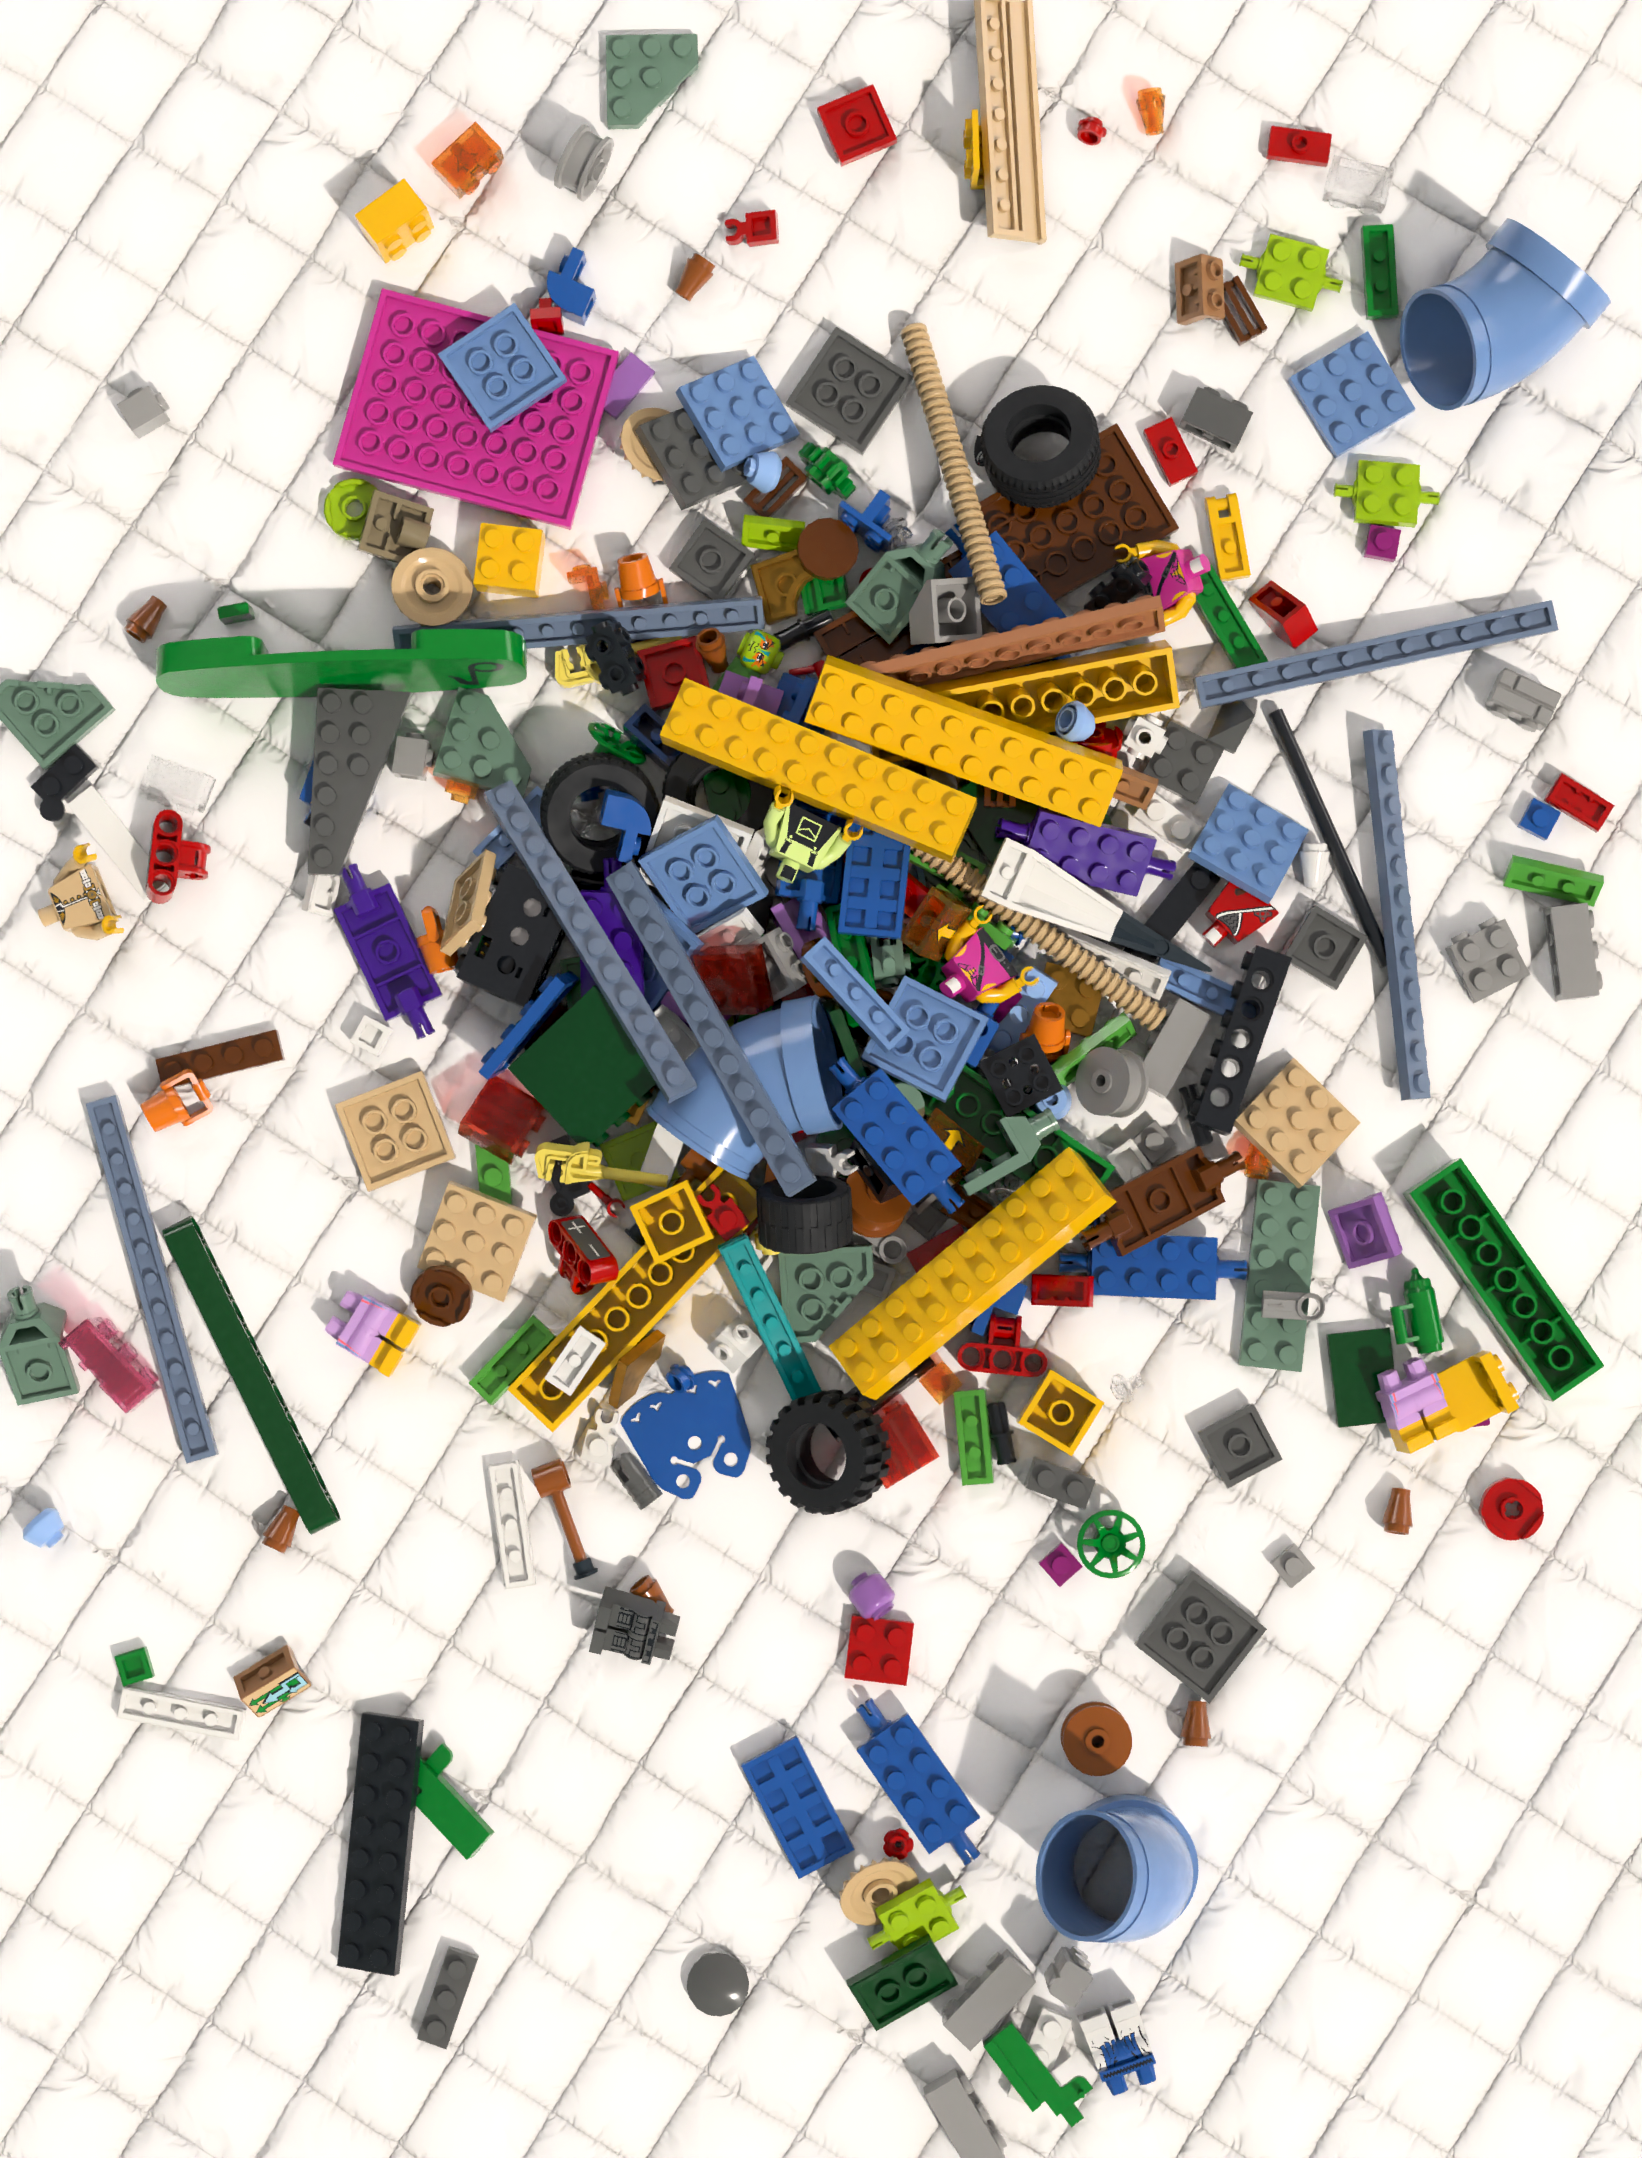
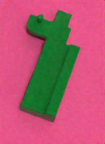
M442 1743L427 1761L422 1757L420 1758L418 1787L422 1792L417 1796L416 1806L460 1854L468 1860L478 1853L495 1831L441 1775L453 1760L452 1751L445 1743Z
M1012 2020L983 2041L985 2050L1032 2112L1038 2109L1043 2102H1046L1056 2117L1062 2114L1071 2128L1084 2118L1074 2103L1080 2098H1084L1085 2094L1093 2089L1091 2084L1084 2076L1078 2075L1061 2087Z

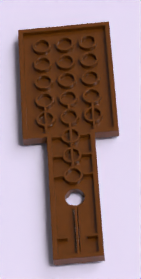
M1117 423L1099 433L1101 459L1098 471L1089 486H1086V489L1072 500L1054 507L1030 508L1015 504L996 492L979 502L981 505L980 511L983 512V519L986 522L985 528L989 531L988 536L997 531L1054 602L1118 566L1120 563L1116 560L1126 559L1128 551L1126 549L1114 550L1117 545L1126 544L1133 548L1138 543L1163 540L1179 529ZM959 549L940 560L944 564L946 578H953L948 571L962 559V553ZM853 610L813 633L826 657L827 654L836 658L839 657V659L858 666L867 661L881 662L889 660L890 657L901 654L915 646L911 645L910 627H906L894 643L889 645Z

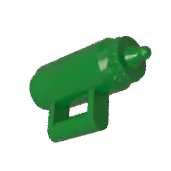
M1414 1267L1411 1270L1410 1280L1404 1282L1405 1291L1403 1295L1405 1304L1390 1307L1396 1344L1412 1342L1413 1347H1417L1418 1354L1443 1350L1442 1342H1444L1435 1289L1431 1285L1430 1278H1423L1419 1274L1418 1268ZM1403 1310L1407 1311V1317L1411 1332L1410 1337H1408Z

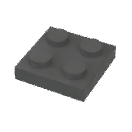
M703 519L669 567V571L709 599H725L754 558L755 553L706 519Z
M1169 721L1164 734L1169 739L1160 755L1154 752L1143 773L1159 779L1158 786L1196 805L1224 750L1206 742L1207 739Z
M1314 905L1284 955L1292 957L1291 965L1335 991L1338 989L1368 936Z
M1253 1403L1197 1432L1226 1488H1230L1283 1460Z

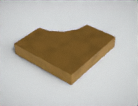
M797 550L750 565L758 596H762L764 617L768 625L798 616L797 602L800 592L808 582L815 579L802 568L797 556Z
M659 1330L653 1331L618 1360L608 1404L618 1409L636 1394L646 1372L661 1356L665 1334Z

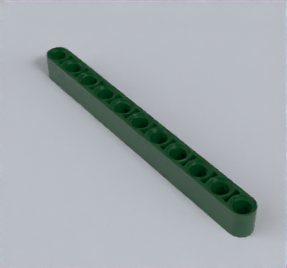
M189 1216L163 1229L165 1241L306 1529L313 1535L339 1522L341 1518L338 1509L193 1216Z

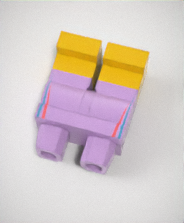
M349 1290L340 1303V1306L353 1313L349 1322L347 1323L334 1315L327 1324L325 1331L337 1340L336 1345L370 1364L385 1376L390 1377L406 1352L403 1349L409 1347L422 1323L369 1294L362 1296ZM381 1334L382 1336L386 1337L387 1339L393 1341L394 1344L391 1343V1342H389L388 1340L382 1338V1337L379 1336V1335Z
M1413 1357L1402 1364L1407 1378L1400 1380L1396 1369L1386 1370L1378 1374L1377 1377L1381 1390L1375 1392L1378 1401L1381 1402V1408L1396 1451L1409 1454L1434 1443V1440L1438 1441L1461 1429L1457 1418L1452 1417L1444 1398L1443 1389L1438 1382L1440 1380L1437 1373L1428 1371L1422 1358Z

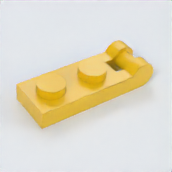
M1226 494L1225 498L1216 499L1215 496L1206 497L1204 500L1205 510L1208 516L1217 574L1220 580L1225 582L1249 578L1251 572L1237 494ZM1228 510L1229 517L1219 518L1218 511Z

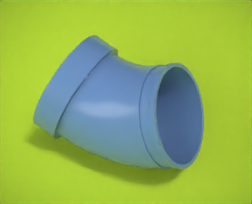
M1507 218L1486 243L1488 252L1473 267L1449 282L1418 291L1405 306L1400 324V348L1403 363L1416 391L1428 404L1437 409L1449 411L1492 397L1521 382L1551 360L1573 339L1582 327L1590 329L1611 304V300L1604 290L1576 263L1543 237L1513 219Z
M817 995L783 1001L780 1009L760 1013L729 1027L790 1134L804 1130L807 1135L842 1128L843 1122L831 1107L843 1098V1088L841 1083L828 1070L833 1063L840 1069L837 1063L838 1056L828 1016ZM700 1046L684 1061L697 1083V1089L669 1104L661 1090H659L656 1099L648 1106L646 1111L657 1123L694 1151L731 1174L748 1180L751 1171L764 1156Z
M1135 1794L1109 1796L1096 1801L1085 1810L1075 1811L1066 1815L1051 1828L1045 1837L1036 1865V1889L1039 1902L1045 1916L1053 1927L1064 1936L1073 1940L1098 1943H1125L1149 1938L1171 1925L1189 1905L1198 1880L1197 1852L1191 1836L1183 1823L1163 1804L1154 1799ZM1105 1820L1114 1825L1123 1836L1128 1846L1133 1866L1131 1894L1125 1910L1116 1922L1101 1917L1085 1903L1077 1889L1074 1877V1862L1081 1841L1092 1828Z

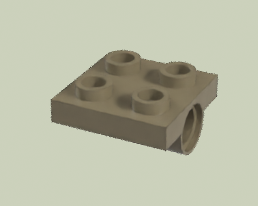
M374 490L357 551L399 564L409 553L426 547L431 531L430 523L434 509Z

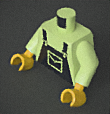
M780 785L774 788L775 801L771 803L763 821L766 844L770 847L769 855L782 861L776 877L793 884L799 869L806 873H810L815 869H824L841 857L851 845L852 840H858L863 834V825L857 832L849 830L854 821L853 818L846 821L844 833H840L841 827L792 804L794 800L792 789L789 790L788 796L784 798L779 797L781 793Z

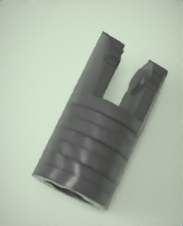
M630 1452L623 1453L620 1458L613 1460L611 1465L613 1472L616 1473V1476L623 1484L622 1486L628 1491L627 1493L633 1498V1501L640 1510L647 1507L663 1494L633 1454Z

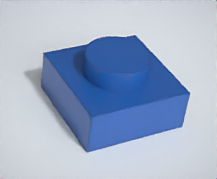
M1533 798L1517 827L1545 841L1548 839L1561 812Z

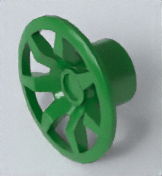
M592 721L588 724L589 733L598 742L593 752L612 753L633 764L641 765L645 763V753L631 740L624 743L619 741L621 734L624 735V733L606 723ZM609 731L613 732L612 737L609 736Z
M1103 1510L1091 1515L1081 1526L1077 1537V1550L1082 1563L1093 1574L1108 1579L1120 1578L1131 1573L1140 1564L1145 1552V1537L1138 1522L1129 1514L1119 1510ZM1104 1516H1117L1113 1526H1103L1098 1519ZM1122 1518L1129 1521L1136 1529V1532L1123 1534L1120 1531ZM1094 1522L1097 1531L1093 1539H1083L1086 1529ZM1139 1537L1140 1547L1136 1556L1126 1549V1542ZM1083 1544L1093 1546L1097 1551L1090 1563L1084 1555ZM1123 1555L1134 1560L1128 1568L1118 1572L1117 1557ZM1103 1558L1109 1559L1112 1573L1102 1572L1094 1566Z

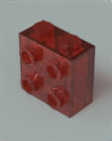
M762 944L710 946L693 955L694 967L722 1015L758 1014L774 1005Z
M495 1076L486 1082L461 1120L458 1134L512 1165L517 1156L522 1158L531 1144L528 1141L531 1133L535 1132L538 1134L547 1119L543 1116L545 1108L534 1097Z
M899 1400L890 1403L882 1409L885 1414L880 1416L883 1420L880 1426L883 1431L887 1430L889 1440H886V1448H891V1458L887 1459L885 1463L889 1465L888 1474L880 1478L883 1480L885 1489L940 1457L907 1401L900 1404Z

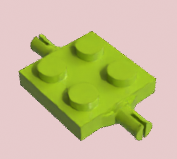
M1270 234L1266 249L1260 258L1242 253L1239 266L1256 270L1257 282L1253 293L1254 297L1310 312L1313 311L1317 295L1322 288L1340 293L1343 280L1326 276L1325 265L1330 249Z
M1368 460L1358 461L1356 480L1353 485L1335 483L1333 493L1334 497L1352 498L1354 506L1353 523L1415 528L1417 525L1420 503L1438 505L1440 500V492L1421 490L1419 482L1420 465Z
M928 1878L875 1908L882 1922L883 1930L868 1937L867 1940L873 1950L888 1941L900 1950L928 1933L935 1943L960 1929L952 1915L951 1905L967 1898L961 1885L944 1895L943 1892L935 1887L931 1878Z

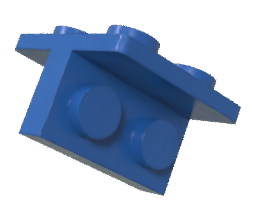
M880 489L862 514L843 500L839 503L838 520L849 526L854 534L858 533L866 539L864 543L876 553L880 551L885 553L891 550L892 535L883 530L891 517L889 515L891 508L889 507L890 496Z
M784 672L777 685V689L784 691L776 716L824 735L826 729L804 722L818 680L808 676L802 680Z

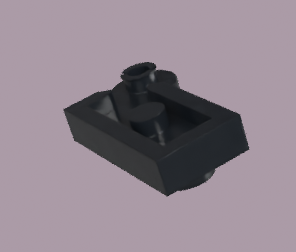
M76 744L31 786L43 799L39 810L41 816L47 821L55 822L62 819L65 814V805L62 801L75 792L99 768Z
M567 1135L550 1141V1143L571 1145ZM555 1160L551 1181L557 1193L552 1196L549 1205L555 1215L563 1217L573 1211L574 1199L591 1191L587 1182L561 1183L562 1161Z

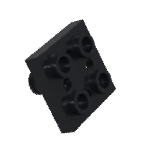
M1035 1034L978 1063L1006 1117H1012L1063 1090ZM1011 1058H1016L1018 1060V1064L1014 1065L1015 1060H1012L1009 1064V1060ZM1032 1065H1037L1039 1067V1071L1037 1072V1068L1033 1067L1034 1073H1032L1030 1067ZM1007 1079H1008V1080H1009V1083L1011 1084V1086L1008 1087V1088H1005V1087L1002 1085V1082H1003V1080H1004V1085H1005V1086H1008V1081H1007ZM1028 1086L1030 1087L1026 1089V1093H1029L1031 1089L1033 1090L1032 1093L1029 1095L1025 1094L1023 1091V1089L1027 1088Z

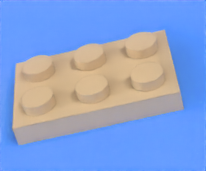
M485 849L455 879L440 947L441 952L451 956L459 947L464 948L475 932L479 933L483 929L487 920V916L484 915L485 909L492 896V892L489 891L490 884L497 872V869L494 868L497 854Z

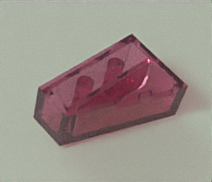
M102 1317L87 1318L58 1344L63 1350L70 1347L81 1360L78 1365L84 1371L89 1369L100 1382L99 1387L126 1414L131 1413L161 1388L157 1383L159 1377L148 1365L144 1367L138 1361L137 1357L139 1354L129 1342L123 1343L116 1335L119 1330L110 1319L106 1318L104 1320Z

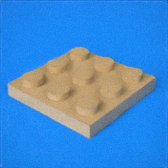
M1293 1058L1236 1117L1234 1126L1299 1189L1361 1122Z
M423 1071L335 1104L368 1192L456 1158Z
M451 1180L445 1190L417 1268L426 1270L429 1267L439 1265L455 1268L465 1275L472 1286V1290L504 1302L537 1215Z

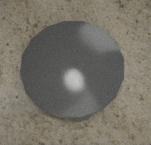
M706 1953L694 1963L688 1974L687 1991L689 1998L698 2010L707 2015L721 2017L732 2014L742 2006L748 1995L749 1979L747 1969L739 1960L728 1954Z

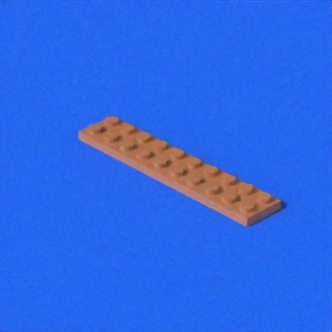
M1144 595L1138 597L1133 602L1125 604L1111 603L1106 605L1104 609L1095 611L1081 610L1070 617L1062 619L1052 617L1044 620L1041 624L1032 626L1018 625L1011 631L1003 633L989 632L978 639L969 641L960 639L953 641L948 646L940 648L934 646L926 647L920 650L919 653L911 655L896 654L890 657L889 660L881 662L867 661L859 666L917 687L971 677L1165 632L1163 606L1160 595L1154 597Z

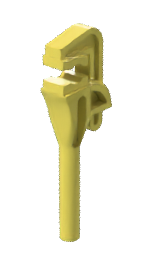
M682 636L652 638L630 644L636 655L639 650L682 639ZM584 644L576 646L578 657L581 658L580 667L584 671L570 674V672L575 670L573 664L570 663L568 650L563 649L555 652V678L561 687L572 688L594 682L601 685L598 677L601 670L596 661L592 662L588 658Z
M544 1142L539 1144L536 1149L535 1163L538 1178L547 1181L551 1180L555 1160L562 1161L561 1183L571 1184L609 1179L667 1188L668 1175L612 1168L600 1164L603 1156L602 1151L590 1148V1142H582L574 1146Z

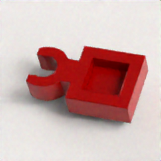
M775 209L745 213L746 222H740L737 219L725 221L727 229H737L736 234L725 237L729 245H738L744 239H747L749 247L779 243L778 213Z
M712 1184L710 1188L715 1193L714 1199L706 1201L700 1194L697 1196V1199L702 1206L712 1209L713 1212L706 1218L726 1242L748 1225L750 1221L732 1198L723 1203L719 1188Z

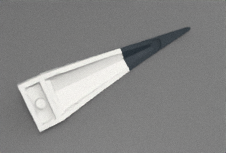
M1009 838L1004 839L979 896L1011 911L1204 972H1213L1209 966L1142 924L1035 850Z

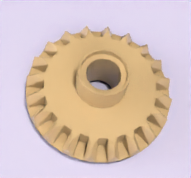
M644 408L631 414L623 424L619 436L621 438L620 449L625 453L624 460H629L632 464V470L637 469L641 473L642 478H652L653 483L656 481L664 482L635 430L639 425L671 412L660 408Z
M431 547L415 550L399 562L393 573L391 590L394 602L400 612L407 616L410 621L417 622L421 626H439L449 624L466 611L472 597L473 586L469 570L461 559L447 550ZM433 584L440 591L435 595H430L424 591V587Z
M884 1857L877 1863L872 1859L869 1866L860 1865L859 1872H850V1880L843 1881L844 1889L839 1891L841 1909L844 1915L856 1924L865 1926L880 1925L882 1922L875 1908L918 1885L919 1879L913 1867L911 1868L906 1861L900 1862L897 1858L889 1861Z

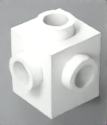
M1150 713L1146 714L1145 717L1138 715L1136 720L1130 718L1122 732L1126 737L1124 744L1129 746L1127 752L1141 760L1145 756L1152 758L1154 752L1160 755L1169 739L1164 736L1166 728L1161 726L1164 721ZM1148 732L1151 735V740L1148 743H1142L1139 740L1140 733Z
M737 1316L729 1325L723 1321L711 1333L715 1339L708 1345L707 1349L734 1374L764 1342Z

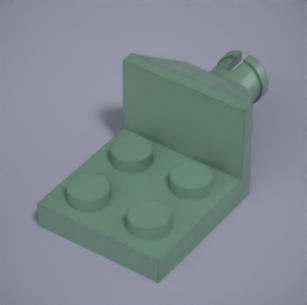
M933 529L923 544L901 545L885 552L845 601L889 645L894 643L909 625V612L926 580L946 579L944 564L940 560L946 551L953 546V542L949 537L941 540L945 533L938 529Z
M1046 1108L1043 1112L1032 1118L1027 1119L1026 1116L1004 1117L996 1122L1014 1156L1006 1152L991 1161L993 1165L991 1169L984 1172L980 1167L964 1176L963 1178L966 1183L960 1187L966 1197L978 1192L1032 1160L1041 1145L1040 1141L1050 1133L1060 1129L1055 1116L1049 1108Z
M23 1285L24 1294H21L19 1286L11 1289L7 1293V1298L13 1310L4 1323L0 1338V1356L17 1406L78 1394L80 1384L63 1336L68 1316L66 1310L45 1302L36 1304L32 1287L29 1285Z

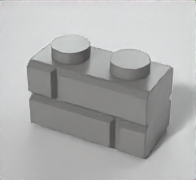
M1505 667L1498 674L1485 705L1491 708L1490 712L1493 715L1502 719H1507L1509 716L1520 721L1518 726L1522 729L1536 732V729L1541 731L1547 727L1561 698V693Z
M1066 1946L1061 1947L1054 1957L1055 1963H1051L1044 1973L1049 1993L1069 2007L1077 2006L1083 1996L1082 1991H1086L1093 1980L1089 1969L1091 1963L1087 1960L1088 1955L1075 1946H1072L1071 1949Z

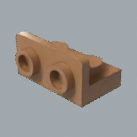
M1199 254L1175 263L1177 324L1186 326L1206 318L1224 319L1225 300L1222 259Z

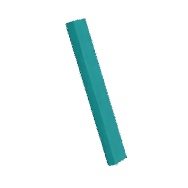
M745 1232L718 1245V1249L791 1400L793 1401L797 1398L822 1391L747 1233Z

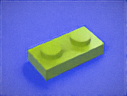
M744 514L741 544L750 548L783 552L796 550L799 536L805 529L806 522Z

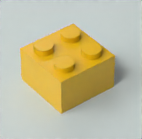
M405 178L355 214L363 235L385 264L390 260L396 261L406 253V248L414 242L420 243L424 241L434 228L427 207Z
M481 523L473 583L478 592L538 598L546 539L543 530Z
M689 1180L683 1181L629 1207L656 1265L715 1238Z
M1048 1368L1016 1419V1422L1072 1456L1104 1405V1402Z

